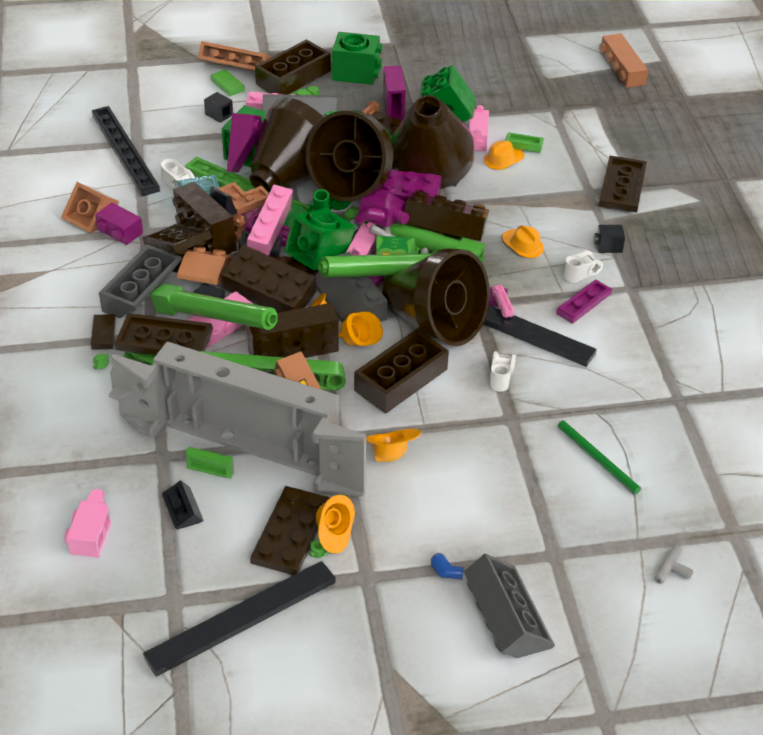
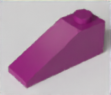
M232 113L227 172L239 173L259 138L262 127L261 116Z

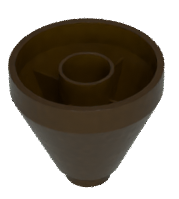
M432 95L420 97L411 106L391 138L395 152L392 168L397 171L441 175V189L452 186L463 179L471 169L474 161V141L470 130L443 101Z
M288 97L276 100L264 115L251 165L252 174L249 176L251 184L255 188L263 186L270 193L273 185L290 188L311 179L306 164L307 142L314 127L324 117L314 108L300 100Z
M337 111L325 116L312 130L306 147V164L311 179L318 189L328 191L329 197L338 201L361 200L363 197L378 192L389 177L395 157L394 147L384 127L374 117L360 111Z
M447 248L439 250L389 277L383 285L382 294L387 299L390 308L415 329H418L440 345L461 346L471 341L481 329L488 311L490 288L485 267L474 253L463 249Z

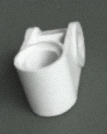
M165 159L161 162L162 181L171 188L175 189L195 182L193 173L176 160Z
M584 250L581 253L566 258L563 278L567 282L575 283L595 276L602 270L603 263L600 260H596L590 250Z
M494 351L489 383L494 391L502 392L509 388L511 376L515 368V354L508 356Z

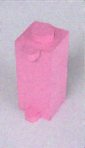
M478 105L474 109V116L470 119L469 130L474 141V151H486L489 110H484L482 105Z
M370 221L368 224L363 223L346 252H350L352 256L375 255L377 235L369 232V228L371 225L376 226V224Z

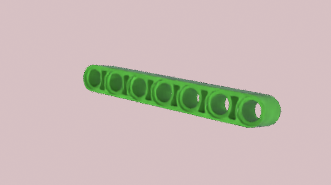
M199 351L269 374H273L277 360L284 358ZM306 359L322 390H340L345 386L344 366L340 362Z

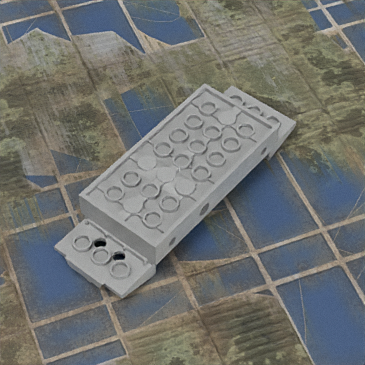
M170 342L165 343L153 359L154 363L152 365L113 354V367L110 371L113 390L109 393V398L118 400L120 415L149 437L155 438L164 425L318 476L314 482V492L351 496L365 495L366 434L339 426V395ZM191 421L189 424H184L183 422ZM226 432L234 434V437L231 439H224L221 436ZM313 461L315 464L309 465L308 462Z

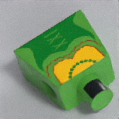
M376 237L377 255L416 254L417 252L415 238ZM384 276V280L386 281L392 276Z

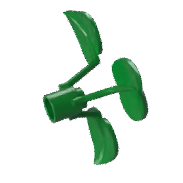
M319 189L314 192L313 202H310L307 212L312 211L313 208L315 210L324 208L330 210L332 207L334 210H343L349 207L352 201L332 199L329 197L328 191ZM292 204L283 225L290 227L293 215L305 213V209L298 204ZM355 231L353 233L351 242L353 241L356 235Z

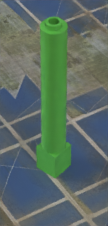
M351 206L350 209L346 210L344 219L349 221L356 217L359 208ZM396 223L390 226L392 235L415 238L417 247L421 249L427 248L431 253L447 248L463 249L474 253L481 262L484 261L485 244L464 237L460 241L409 224L402 225Z
M433 253L323 256L318 263V271L324 278L392 276Z
M164 283L150 293L154 308L158 313L175 315L177 312L266 330L274 328L278 320L277 312L274 308L185 292L181 286Z

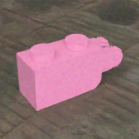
M99 488L91 491L87 501L81 500L78 510L73 512L71 528L67 529L65 533V543L68 544L70 554L99 558L111 525L109 509L104 500L105 495Z

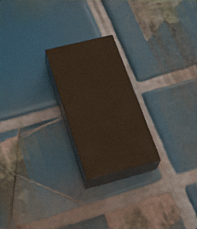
M115 314L94 315L91 336L92 350L114 348Z

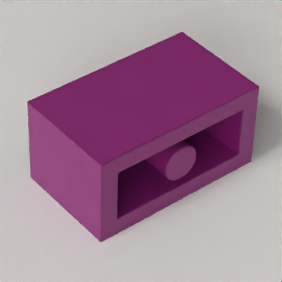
M113 202L95 214L98 230L125 245H128L143 234L141 217Z

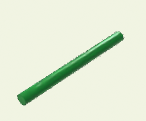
M564 420L559 422L558 427L631 492L634 494L640 492L641 487L574 428Z

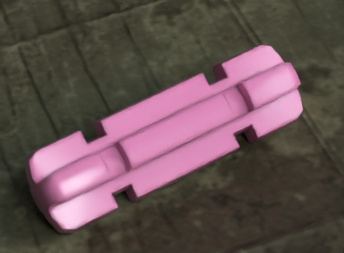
M501 284L494 285L492 293L503 317H512L514 315V308Z

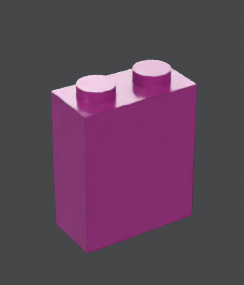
M384 66L383 100L387 116L400 119L401 121L405 117L406 87L402 66Z

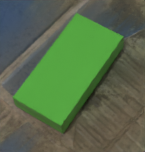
M226 69L211 75V81L229 96L245 91V85Z
M508 132L505 141H510L514 149L541 153L544 138Z
M193 447L187 448L185 454L188 469L229 479L232 478L234 474L233 457Z

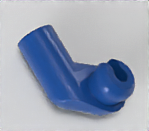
M436 553L432 556L431 565L440 577L463 579L464 567L451 566L442 553Z

